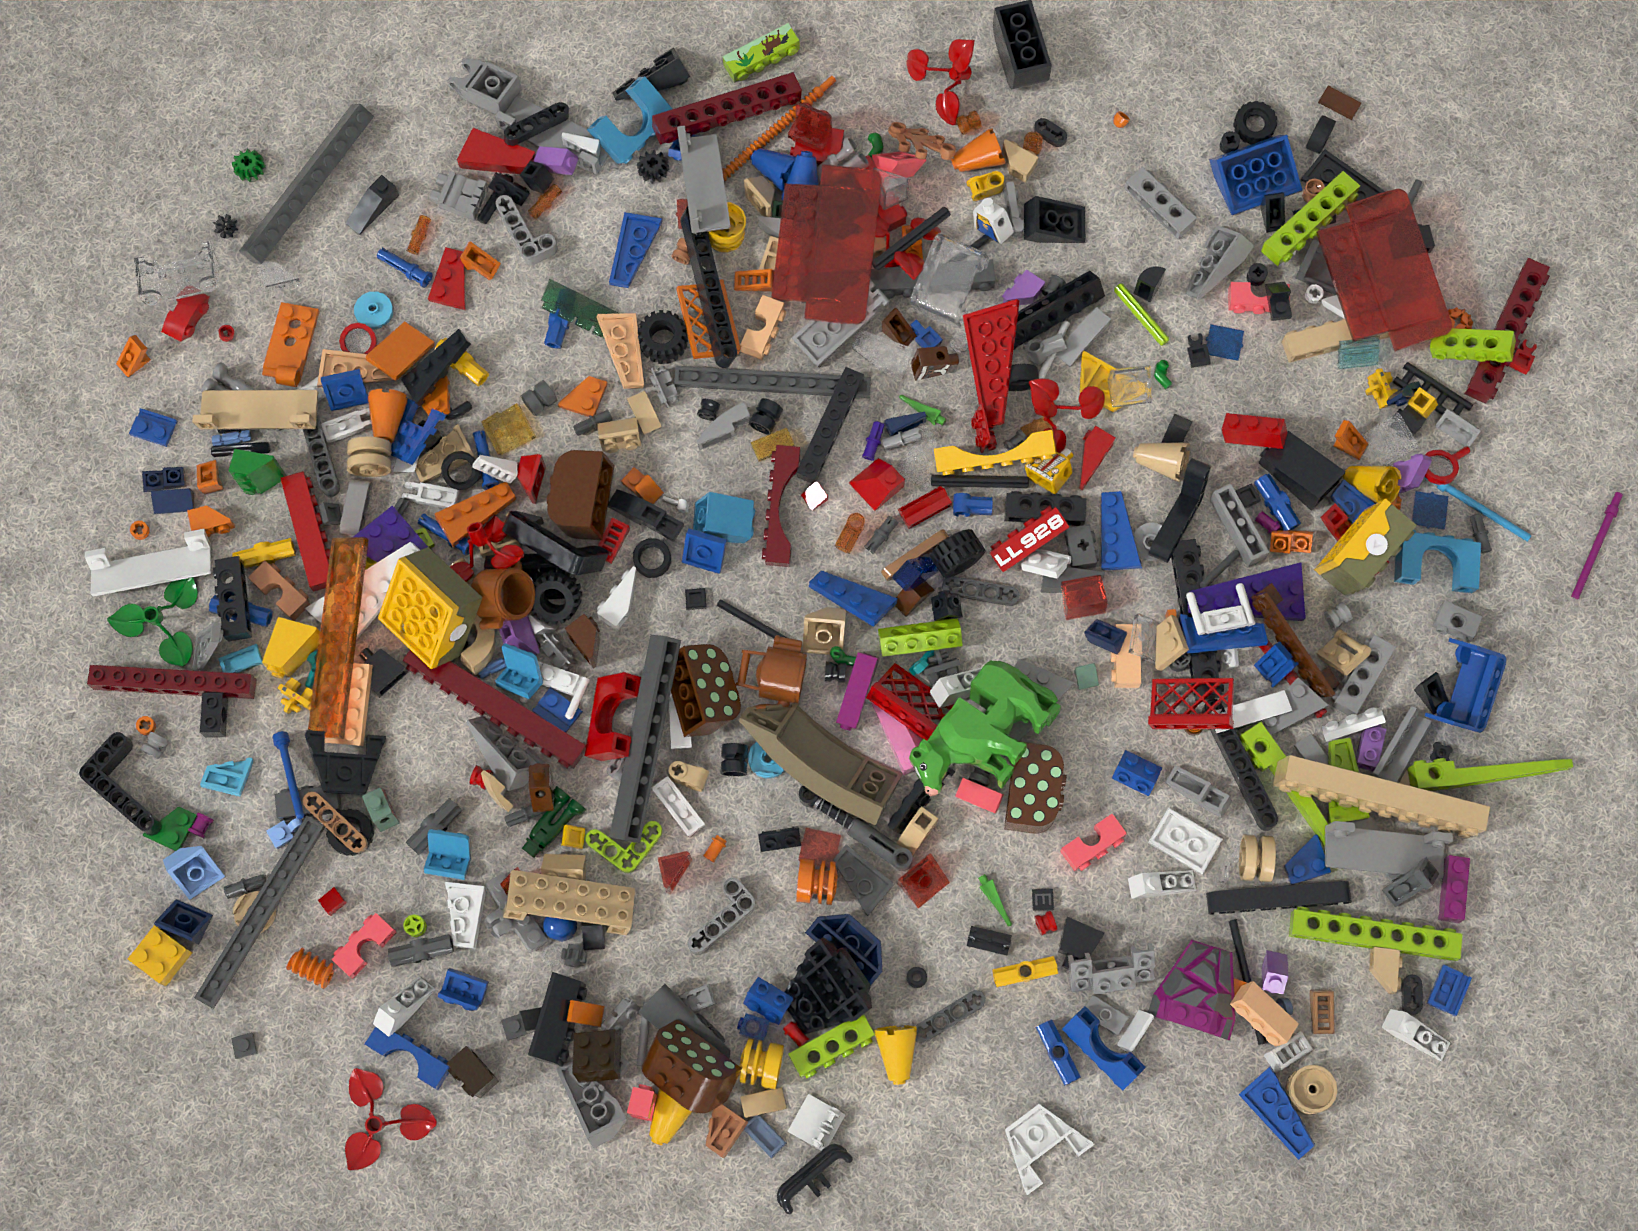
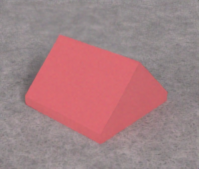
M902 151L872 155V159L884 181L912 177L926 162V159H918L915 157V154Z

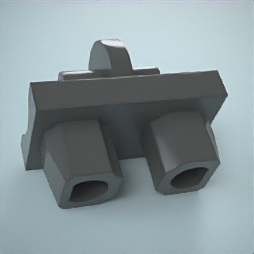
M934 650V656L929 657L928 661L929 664L937 662V664L927 666L922 672L927 676L931 685L936 684L940 678L939 671L946 670L947 676L959 673V659L953 658L942 662L943 659L949 658L948 653L940 654L939 650Z

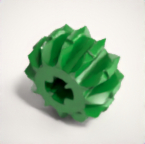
M247 148L245 153L239 151V156L234 155L235 161L232 162V167L234 168L235 175L239 176L242 181L247 179V181L251 182L252 177L258 180L257 174L264 175L262 170L266 168L264 158L256 150L251 152Z

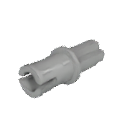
M914 428L905 432L899 431L896 435L883 438L884 448L889 450L901 445L906 446L907 443L921 439L922 432L920 428Z

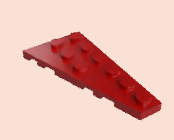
M1018 299L962 315L979 405L983 402L988 428L1004 424L1020 302Z

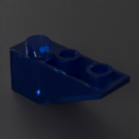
M924 556L907 560L892 578L905 591H910L935 575L939 570L930 557Z

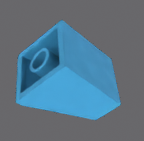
M708 492L695 502L693 530L727 539V542L745 543L752 538L754 533V527H752V519L755 516L754 501Z

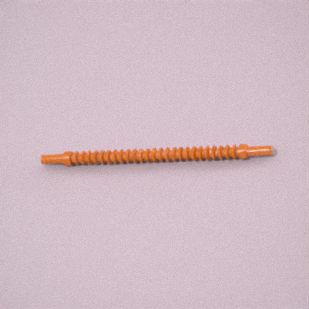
M831 75L819 87H814L812 93L809 92L808 96H804V99L800 100L801 103L798 102L797 106H793V110L790 109L789 113H785V117L782 116L781 120H777V124H773L774 127L770 126L769 130L765 131L766 134L762 133V137L757 138L758 141L754 140V144H750V148L746 147V151L743 150L742 155L738 154V158L735 157L734 162L730 161V165L727 164L726 169L722 168L724 181H727V177L730 178L731 174H735V170H739L738 167H743V163L746 164V160L751 159L750 156H752L755 150L762 148V146L765 147L766 142L770 143V139L773 140L774 136H778V132L781 133L782 129H786V126L790 125L789 122H794L793 119H797V115L800 116L801 112H805V108L808 109L809 105L817 102V99H820L824 92L836 82L835 77Z

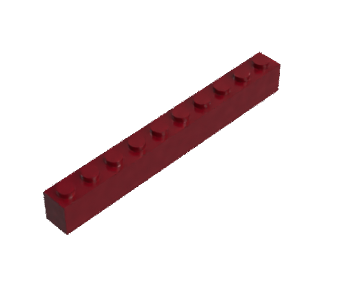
M411 650L403 659L409 672L414 675L417 672L423 675L422 679L430 685L436 683L440 686L439 690L449 696L452 693L457 696L456 700L464 706L467 703L473 706L472 710L478 715L483 716L486 714L490 717V722L498 727L502 724L508 728L506 731L514 737L518 735L523 737L525 744L532 748L534 746L539 747L543 755L548 758L555 757L558 759L557 763L562 767L574 769L586 750L585 744L451 661L430 669Z

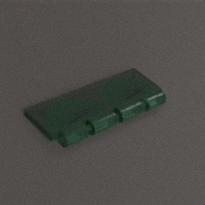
M549 279L541 301L544 302L542 309L555 314L558 308L560 309L558 317L571 323L576 317L575 325L587 331H590L591 327L594 326L592 333L603 339L605 338L598 323L597 314H619L552 279Z

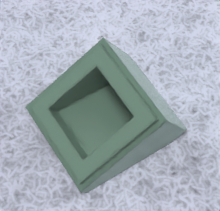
M1095 663L1075 668L1074 673L1079 690L1099 686Z

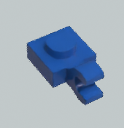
M918 320L910 324L912 330L918 335L915 341L922 348L937 347L942 343L943 339L931 326L925 329Z

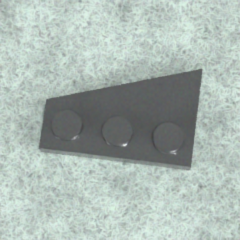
M845 845L833 861H836L837 869L868 917L894 886V883L848 845Z

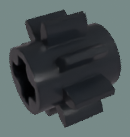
M228 214L225 215V218L218 215V220L213 222L216 227L214 232L220 233V237L224 239L226 234L229 237H233V233L238 231L235 225L238 221L235 219L231 220V215Z

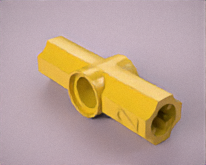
M445 337L444 339H441L437 343L435 349L438 346H440L447 338ZM467 351L464 352L456 364L452 363L450 365L454 370L457 369L460 375L463 374L477 386L482 385L489 376V373L476 363Z
M288 538L273 543L267 541L256 543L253 548L232 553V557L239 556L244 561V568L260 566L264 561L271 565L276 560L296 556L293 540Z
M1054 956L992 969L997 988L1057 975L1058 969ZM1021 967L1029 968L1031 971L1030 976H1022L1019 969Z

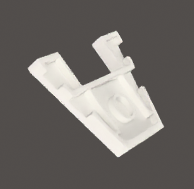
M1040 1104L1005 1129L1026 1195L1043 1184L1030 1164L1061 1140L1065 1139L1078 1157L1094 1145L1092 1141L1082 1136L1078 1131L1071 1128Z

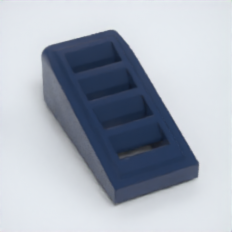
M919 412L884 420V425L888 434L893 436L898 434L899 431L905 432L926 423V413Z

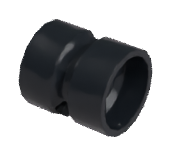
M761 398L756 407L757 412L753 413L748 423L753 429L763 434L771 435L776 425L775 421L779 420L783 408L770 399Z
M741 743L722 744L721 757L724 760L721 762V775L746 776L747 762H745V759L748 758V745Z

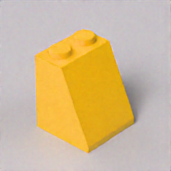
M278 617L262 663L267 667L268 671L272 672L271 675L281 679L284 676L291 677L307 660L309 654L320 646L325 637L317 627Z

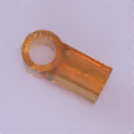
M860 513L849 515L847 523L834 545L837 549L848 554L851 553L856 541L865 528V519ZM858 520L861 522V525L855 528L850 523Z

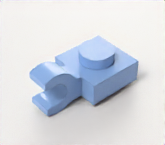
M295 818L289 824L283 820L266 831L276 849L292 840L293 833L298 830L303 822L302 819Z

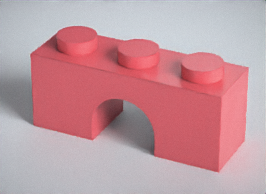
M1251 282L1230 283L1228 288V310L1234 313L1253 311L1254 314L1270 312L1267 295L1265 297L1255 296L1251 292Z
M1110 814L1094 826V830L1099 836L1098 844L1088 846L1078 836L1061 848L1060 852L1074 871L1078 869L1081 871L1085 870L1091 865L1089 861L1095 857L1099 860L1108 853L1107 849L1112 845L1116 848L1125 842L1123 838L1127 833L1113 814Z
M377 913L368 916L363 922L364 926L359 931H354L348 938L349 942L344 947L340 946L334 952V957L331 959L352 979L368 964L360 954L362 945L368 941H374L383 948L397 933Z
M639 1084L638 1088L633 1087L627 1113L633 1118L652 1122L657 1099L655 1090L650 1086Z

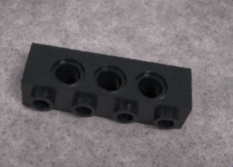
M1012 491L1006 494L1004 521L1025 523L1032 517L1037 519L1041 516L1040 512L1042 509L1040 507L1047 505L1051 506V508L1055 506L1069 526H1083L1086 521L1087 498H1082L1079 495L1062 497L1060 494L1046 496L1038 492L1022 494L1019 491ZM1028 504L1030 509L1024 510L1020 505ZM1066 506L1070 509V512H1062L1060 508Z
M239 556L215 560V567H213V576L217 579L215 594L219 598L217 613L221 617L223 637L228 642L252 638L244 561ZM233 577L230 583H225L227 578ZM235 596L234 601L228 603L229 597ZM233 615H237V619L230 622V618Z

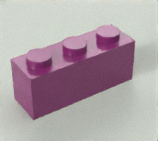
M1453 855L1444 858V876L1441 883L1438 920L1461 923L1465 920L1470 858Z

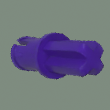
M879 421L873 423L870 435L866 438L867 444L862 458L874 461L878 445H881L880 439L885 427L883 423Z

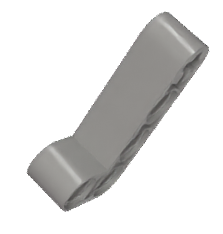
M507 195L497 198L496 207L499 216L526 264L535 265L556 254L557 244L553 235L543 234L533 239L513 200ZM504 206L509 208V212H506ZM512 221H518L514 225L510 224ZM522 236L526 237L524 240H518ZM546 244H552V245H551L550 247H548V248H547V247H544V245H546ZM529 252H534L532 256H527Z
M728 878L723 884L724 893L731 903L689 937L688 947L693 954L701 955L755 910L756 905L753 896L737 878ZM730 884H736L739 888L737 892L729 893L727 887ZM743 900H750L752 902L751 907L748 909L741 908L740 904ZM727 913L735 914L736 918L733 922L728 923L724 920ZM710 927H718L719 933L716 936L709 935L708 930ZM705 933L706 938L710 941L707 943L706 939L701 942L702 947L700 949L698 947L693 948V942L695 940L700 942L703 939L701 934Z

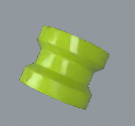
M409 915L403 924L406 933L412 937H421L427 930L425 920L419 915Z

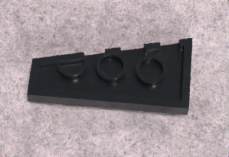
M1326 149L1323 150L1301 178V181L1306 183L1311 179H1319L1323 182L1324 187H1326L1344 171L1360 185L1357 192L1359 196L1354 202L1373 210L1377 208L1387 195L1386 191Z

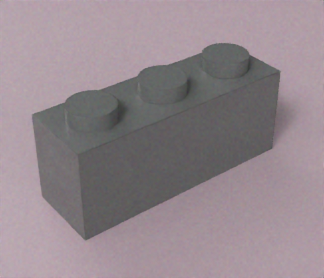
M303 786L301 790H298L304 812L303 818L306 815L314 817L303 805V798L308 792L318 793L338 812L342 810L340 794L323 793L321 787L313 788V786ZM283 789L280 793L274 794L277 819L280 821L295 819L296 815L290 790ZM310 797L309 806L314 805L320 810L323 806L316 802L317 797ZM326 810L323 812V815L333 814L332 810Z

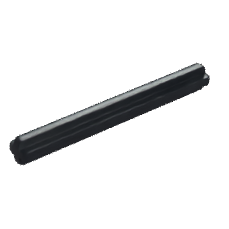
M942 207L871 262L874 269L878 271L894 259L895 252H904L950 217L949 210L946 207Z
M931 475V486L1028 488L1029 478L1024 476Z

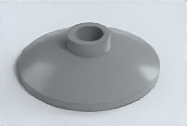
M1146 523L1138 527L1133 533L1139 558L1147 561L1158 560L1148 555L1150 550L1148 544L1154 541L1162 527L1161 524Z

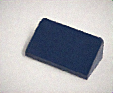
M190 488L151 491L154 514L187 512V510L194 509V492Z
M1096 619L1084 632L1091 644L1116 655L1120 652L1127 636L1126 631L1099 619Z

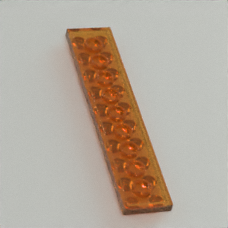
M365 537L332 538L308 725V730L325 731V739H344L369 541Z

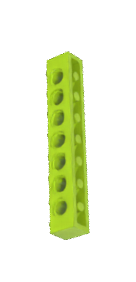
M1297 907V909L1291 912L1289 937L1368 949L1374 947L1400 950L1402 954L1449 961L1461 959L1462 934L1456 933L1455 929L1444 928L1443 931L1435 930L1434 926L1423 925L1420 928L1414 927V924L1409 922H1402L1399 925L1393 924V920L1381 919L1380 922L1372 921V917L1360 916V918H1352L1351 914L1339 913V916L1331 915L1330 911L1318 910V912H1311L1307 907ZM1308 919L1316 921V929L1308 926ZM1330 922L1338 926L1337 932L1329 929ZM1351 925L1358 928V935H1353L1350 932ZM1372 928L1379 931V938H1374L1371 935ZM1393 931L1400 934V941H1395L1392 938ZM1414 934L1420 936V945L1413 941ZM1434 938H1439L1442 941L1441 948L1434 944Z

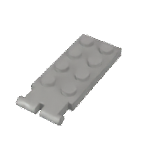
M865 273L859 276L860 281L853 288L849 285L792 337L817 367L823 364L876 316L875 310L882 304L887 306L890 303V300L880 289L873 293L871 292L876 285Z

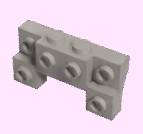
M1147 943V950L1137 951L1135 946H1131V957L1128 955L1092 961L1089 953H1085V959L1074 960L1072 955H1068L1071 992L1093 990L1094 994H1105L1107 992L1136 988L1135 983L1155 980V953L1152 943Z

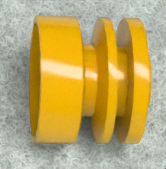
M727 202L731 227L724 230L707 231L711 248L719 252L728 253L734 251L741 246L744 240L746 216L744 211L732 202Z
M748 1038L740 1060V1067L742 1068L740 1083H746L747 1076L750 1074V1085H754L757 1076L762 1077V1087L776 1090L784 1045L770 1042L767 1051H763L761 1040L758 1041L757 1048L753 1049L754 1039Z

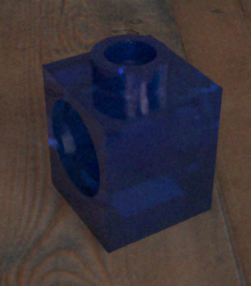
M745 1013L744 1018L740 1017L737 1029L740 1030V1036L756 1041L761 1040L764 1043L770 1021ZM751 1022L759 1025V1029L755 1033L747 1031V1026Z

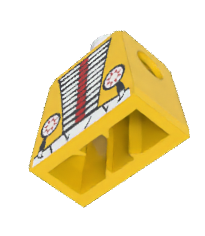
M1067 448L1060 454L1058 452L1057 454H1052L1053 458L1041 460L1039 456L1035 457L1032 462L1025 464L1029 480L1056 494L1072 474L1070 460L1073 458V453Z

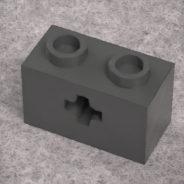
M1090 524L1066 529L1064 535L1068 556H1071V568H1095L1097 561H1099L1098 549H1094L1093 543L1096 542L1094 530L1091 531ZM1083 545V548H1086L1085 551H1083L1082 548L1079 546Z

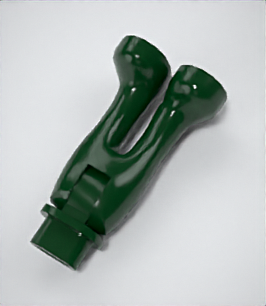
M558 786L553 790L554 811H546L536 822L529 834L530 838L525 839L527 842L522 847L533 858L540 851L543 852L556 839L564 825L574 816L582 815L587 810L573 798L569 802L571 797ZM569 802L562 815L552 824L551 822L554 817Z

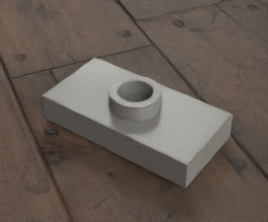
M710 984L678 995L694 1013L717 1004Z
M1094 995L1091 996L1086 1004V1007L1100 1020V1026L1116 1036L1119 1035L1129 1017Z

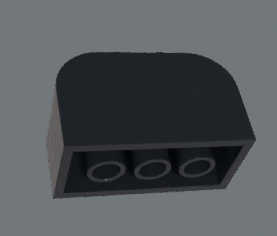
M1032 0L994 8V39L1010 89L1049 81L1052 64Z

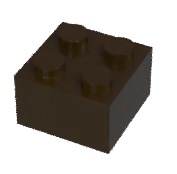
M614 1029L574 1033L572 1074L577 1081L581 1083L620 1079L621 1038L617 1031Z
M465 1046L447 1062L450 1067L448 1072L455 1080L457 1079L464 1083L461 1087L472 1098L474 1096L478 1098L483 1097L499 1082L468 1046Z

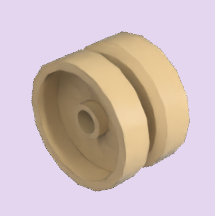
M357 437L348 441L347 454L350 457L347 459V471L350 474L360 477H381L391 472V460L388 458L391 456V443L388 440L378 437Z
M1243 834L1239 849L1240 879L1252 881L1257 874L1260 882H1271L1274 876L1276 861L1274 837L1261 836L1257 842L1254 835Z
M1317 1065L1304 1066L1293 1072L1287 1079L1285 1092L1296 1111L1306 1115L1318 1114L1330 1108L1336 1100L1338 1091L1332 1074L1324 1067ZM1309 1086H1312V1091L1314 1093H1311L1309 1091Z

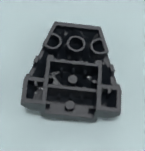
M825 938L819 939L807 949L804 954L806 957L803 963L798 965L796 969L798 972L795 978L790 980L785 990L786 994L793 997V1001L787 1010L804 1034L823 1030L833 1025L837 1026L844 1022L855 1021L872 1008L871 997L868 994L871 987L866 977L846 949H837L833 942Z

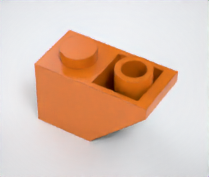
M207 505L187 510L191 531L205 529L208 538L211 534H226L230 532V529L235 528V524L230 518Z

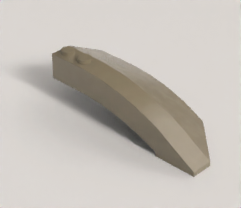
M793 703L791 707H782L781 704L766 705L765 709H756L755 706L747 707L739 719V722L768 756L799 783L836 807L873 825L877 824L903 773L863 755L833 736L799 707V703Z

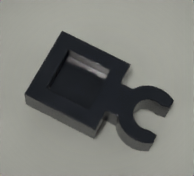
M1198 333L1199 339L1197 341H1193L1191 335H1188L1190 347H1187L1191 368L1211 364L1207 344H1203L1201 333Z

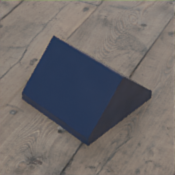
M176 899L155 921L154 925L199 945L213 915Z

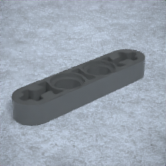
M954 576L945 578L942 583V590H948L949 587L945 585H948L950 582H954V586L960 587V583H964L962 593L956 587L949 591L950 593H957L960 598L1014 606L1020 598L1019 591L1011 586ZM968 585H973L977 591L975 594L970 595L965 591V588ZM992 588L996 591V596L989 598L985 595V591ZM1000 590H1003V595L1013 592V596L1016 597L1012 601H1009L1007 596H1002L1001 600L998 599Z
M979 990L971 991L916 1025L917 1034L919 1032L918 1028L921 1027L924 1030L929 1027L926 1024L929 1021L936 1032L932 1034V1030L928 1031L924 1039L922 1036L918 1037L916 1035V1041L925 1043L980 1010L985 1004V995ZM972 995L980 996V1005L972 1004L969 1006L972 1010L968 1012L967 1006L962 1001L966 999V1003H969L972 1000ZM960 1005L963 1007L964 1014L961 1017L953 1015L952 1008L954 1006ZM942 1016L945 1018L946 1025L943 1028L935 1026L934 1019L936 1017Z

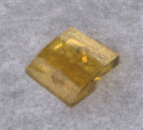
M517 403L502 413H494L481 422L498 455L509 452L536 438L524 412Z

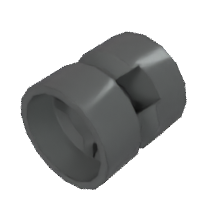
M544 380L536 384L534 390L529 389L520 395L522 401L534 416L542 412L544 406L549 407L558 401L554 392Z

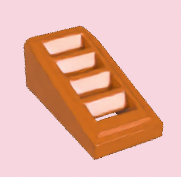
M773 269L735 271L734 290L775 291L776 274ZM742 277H745V285H741ZM750 277H753L752 284H749ZM758 277H761L760 284H757Z

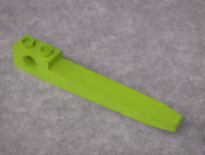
M1262 722L1241 734L1239 739L1245 751L1252 758L1250 761L1254 768L1260 769L1261 772L1269 768L1275 777L1277 762L1286 756ZM1255 745H1262L1264 752H1258L1255 749ZM1296 791L1286 792L1325 847V826L1328 823L1312 797L1300 796L1299 792Z
M1446 758L1433 760L1431 763H1426V760L1415 761L1412 766L1407 768L1410 786L1428 791H1437L1565 771L1573 768L1572 759L1455 769L1454 761H1446ZM1429 770L1435 774V779L1429 775Z

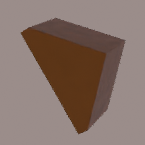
M894 308L882 321V332L902 349H905L917 337L897 308Z
M920 576L905 585L896 597L898 599L895 607L907 617L935 590Z

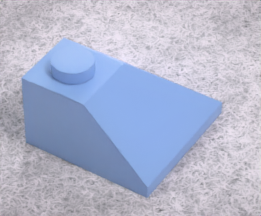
M202 846L180 848L163 859L166 871L189 900L225 877Z

